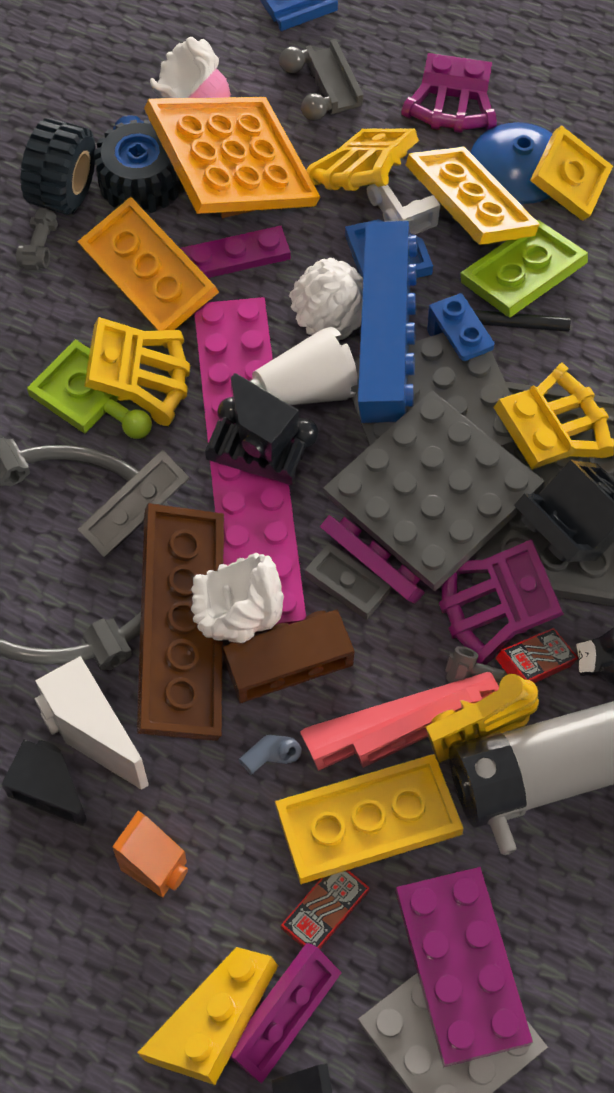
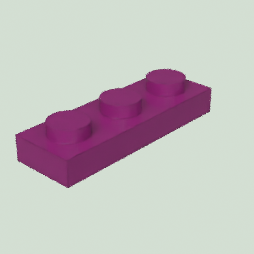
M282 226L180 248L207 278L291 259V252Z
M328 515L320 525V528L405 599L415 604L424 595L425 592L416 585L420 578L403 564L399 569L395 568L387 561L391 554L374 540L369 545L358 537L362 530L344 516L339 521Z
M308 942L305 944L253 1014L230 1056L250 1077L261 1084L342 973L318 947Z

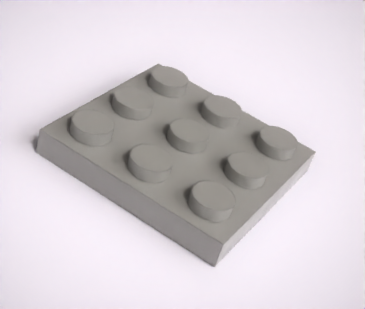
M418 973L358 1018L357 1021L410 1093H494L548 1048L527 1021L533 1040L530 1046L443 1068Z

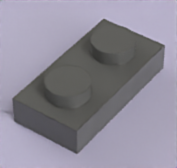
M329 542L305 569V577L365 620L369 619L391 591V586Z

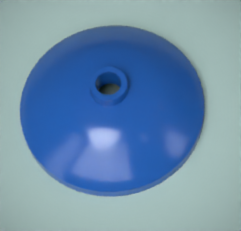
M515 122L491 128L476 140L471 149V154L520 204L536 203L550 198L547 193L532 183L530 179L553 133L537 125Z

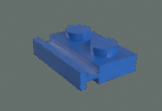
M260 0L273 21H277L280 31L338 10V0Z

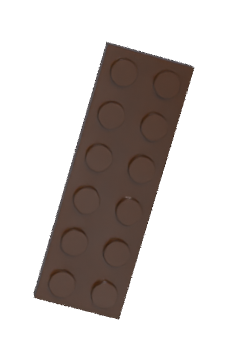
M148 503L145 508L137 734L217 741L222 736L223 640H214L212 637L206 638L203 632L197 628L198 624L194 623V613L191 611L193 604V592L191 589L194 585L193 578L196 575H207L209 570L218 571L219 565L223 564L224 513Z

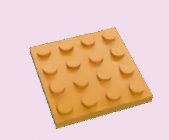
M266 97L162 98L147 100L144 110L197 214L315 207L318 203L320 195Z

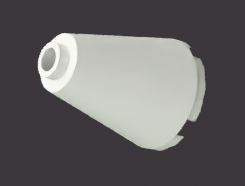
M333 327L318 331L255 370L250 382L285 403L296 405L342 401L354 397L356 392H351V387L357 385L358 377L348 344L340 345L336 339V336L341 335L340 332Z

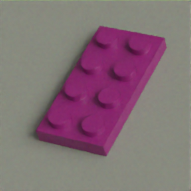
M481 867L396 887V897L443 1068L530 1046L533 1043Z

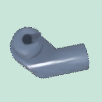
M266 735L243 754L238 761L252 775L266 762L284 764L295 762L301 756L302 751L300 744L294 738Z

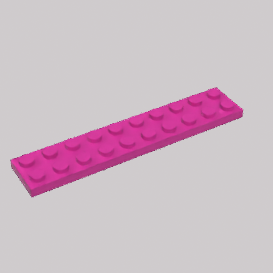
M265 297L207 302L194 313L208 443L219 420L217 409L220 402L225 398L232 397L231 377L233 374L237 373L250 381L255 370L273 360ZM210 461L215 512L224 513L223 564L228 566L236 562L238 558L247 559L249 555L254 553L270 556L276 564V570L282 585L281 591L284 595L281 618L276 624L288 623L290 625L306 618L289 484Z

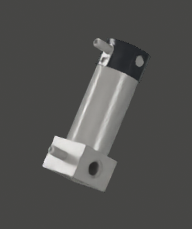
M614 701L504 733L499 731L449 747L450 769L463 811L474 828L486 824L491 826L501 854L508 855L517 849L507 820L525 815L526 810L614 785Z

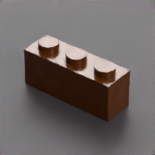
M338 609L330 612L324 610L316 611L309 614L304 620L290 625L288 623L276 624L271 629H268L266 633L256 635L244 643L230 642L229 645L223 646L224 662L239 703L351 667L354 664L355 651Z

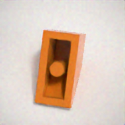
M137 811L112 846L120 870L161 897L166 894L169 888L175 891L188 872V868L185 867L187 863L185 851L140 811Z

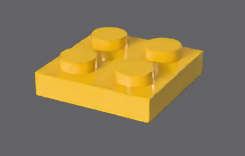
M561 125L553 132L530 181L580 220L584 221L591 216L613 165Z

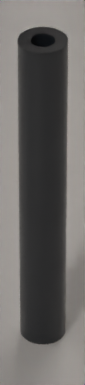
M473 310L483 325L565 332L570 330V317L516 313L509 318L502 312Z

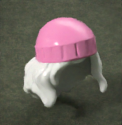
M188 37L183 43L177 44L172 52L166 54L167 61L161 62L160 80L156 82L155 79H150L153 91L161 99L227 98L231 95L226 78L217 69L219 58L213 52L210 44L204 39L197 41L193 37Z

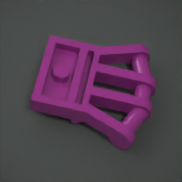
M428 53L422 84L412 97L406 99L401 115L408 119L411 116L431 125V129L439 130L440 127L453 128L454 132L462 133L463 130L486 127V130L496 127V113L491 108L487 95L492 62ZM429 93L437 94L434 111L421 106V103ZM446 96L460 97L457 115L443 113ZM468 99L477 100L481 114L466 116Z
M532 539L484 560H468L442 584V600L439 602L442 613H447L451 623L449 627L451 637L457 638L464 647L477 652L478 659L476 662L484 665L488 664L496 656L497 652L516 634L525 633L528 629L564 615ZM468 573L490 574L491 579L457 593V575ZM497 591L501 601L500 605L465 618L461 607ZM506 616L509 623L486 645L473 633L477 628Z

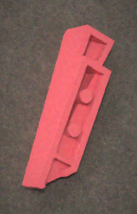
M485 672L465 678L464 680L315 724L301 730L300 733L318 771L354 754L357 755L364 768L428 737L425 726L432 724L431 720L444 711L454 710L456 713L462 710L460 700L475 704L497 691L499 685L492 673Z

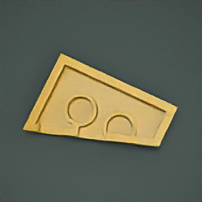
M236 947L137 1053L144 1061L216 1085L277 970V963L272 956Z

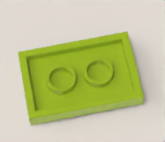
M536 220L540 224L536 236L507 240L460 272L461 283L510 318L587 264L588 252L540 220Z

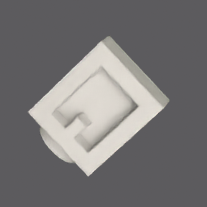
M375 184L367 187L368 198L373 206L378 205L383 212L384 222L409 221L410 233L413 235L438 225L440 204L434 195L422 200L412 201L407 206L402 207L388 185L377 187Z

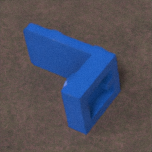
M462 293L429 305L427 331L430 337L444 333L462 361L472 359L494 349V341Z

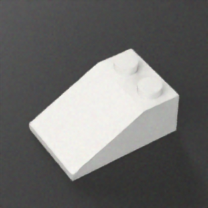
M81 656L35 680L41 695L34 699L52 735L60 732L66 744L142 790L149 786L142 758Z

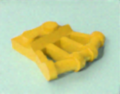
M361 129L339 149L309 165L306 171L314 185L323 184L327 190H338L340 187H343L347 191H356L360 186L375 184L377 187L387 186L389 181L388 173L392 165L400 166V159L405 157L408 153L407 151L419 141L416 130Z
M98 317L94 324L84 387L118 396L120 401L131 400L151 413L153 420L163 426L170 425L175 417V409L180 401L187 397L188 392L185 378L190 374L191 365L186 361L184 355L182 332L179 330L143 331ZM142 346H164V348L168 349L169 355ZM140 363L168 371L171 378L139 369ZM140 386L166 394V397L162 402Z
M562 362L538 387L533 385L529 390L501 398L493 407L531 469L569 456L607 458L614 455V439L610 436L607 424L608 414L604 408H599L595 403V394L592 389L584 387L567 372L569 368ZM556 383L570 394V396L552 402H547L544 397ZM579 407L586 415L561 424L556 416ZM593 429L596 441L571 440L570 436Z
M515 674L505 675L499 683V689L477 703L473 704L460 700L462 710L456 713L454 710H447L436 715L431 720L432 724L425 727L439 763L449 759V747L451 745L499 731L504 733L525 727L530 715L537 710L539 705L538 689L534 682L524 680Z

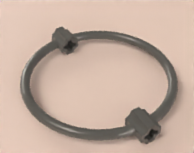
M0 438V486L11 487L22 482L30 474L28 463L45 460H72L105 468L127 481L139 472L138 469L127 462L95 449L71 445H46L19 450L14 439ZM141 611L121 628L117 626L114 618L109 620L103 618L92 623L83 632V639L86 644L74 647L34 648L15 644L0 638V656L20 662L41 665L67 664L81 656L83 661L94 658L101 671L112 670L132 657L131 649L127 642L140 634Z

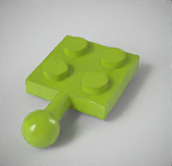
M76 339L27 387L31 398L84 434L105 413L120 421L123 431L130 438L141 439L151 431L152 421L145 411L140 409L130 411L117 402L118 396L84 387L90 348Z

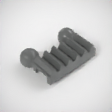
M337 39L330 40L329 48L314 51L312 46L309 45L305 47V50L290 46L281 52L279 64L285 72L297 73L304 67V64H307L311 70L312 77H315L316 85L319 86L320 94L311 93L302 100L301 111L307 119L317 121L322 119L328 110L331 115L363 105V92Z

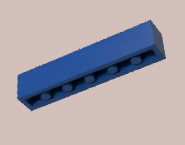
M409 221L366 222L358 405L362 423L397 422L407 413V407L414 406L413 384H408V376L415 375L414 353H408L409 345H415L416 339L415 322H409V315H416V294L410 293V286L417 285L416 264H411V257H417V235H410Z

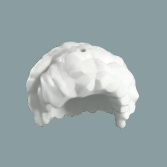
M334 258L322 259L315 262L313 266H309L304 275L294 283V289L289 294L292 300L291 308L294 312H297L296 320L298 325L306 327L307 334L313 335L322 329L333 327L341 334L336 336V339L343 340L353 330L361 326L363 278L348 263L337 261Z
M254 553L249 555L247 559L238 558L236 562L228 566L220 564L218 571L209 570L207 575L199 574L193 578L194 585L191 589L193 592V604L191 606V611L194 613L193 621L198 624L197 628L203 632L206 638L212 637L214 640L224 639L231 642L244 643L254 637L255 632L271 629L281 618L284 595L281 591L282 585L276 570V564L270 556Z

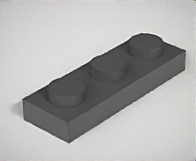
M161 450L85 521L78 530L106 558L144 523V513L148 503L163 505L190 478L164 450Z

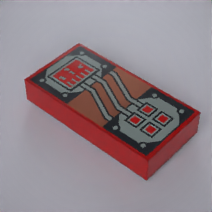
M552 628L502 649L495 659L507 674H515L524 680L536 683L571 667L578 660V657L559 633Z
M349 870L321 878L281 924V929L300 946L304 947L308 942L321 949L368 894L370 888Z

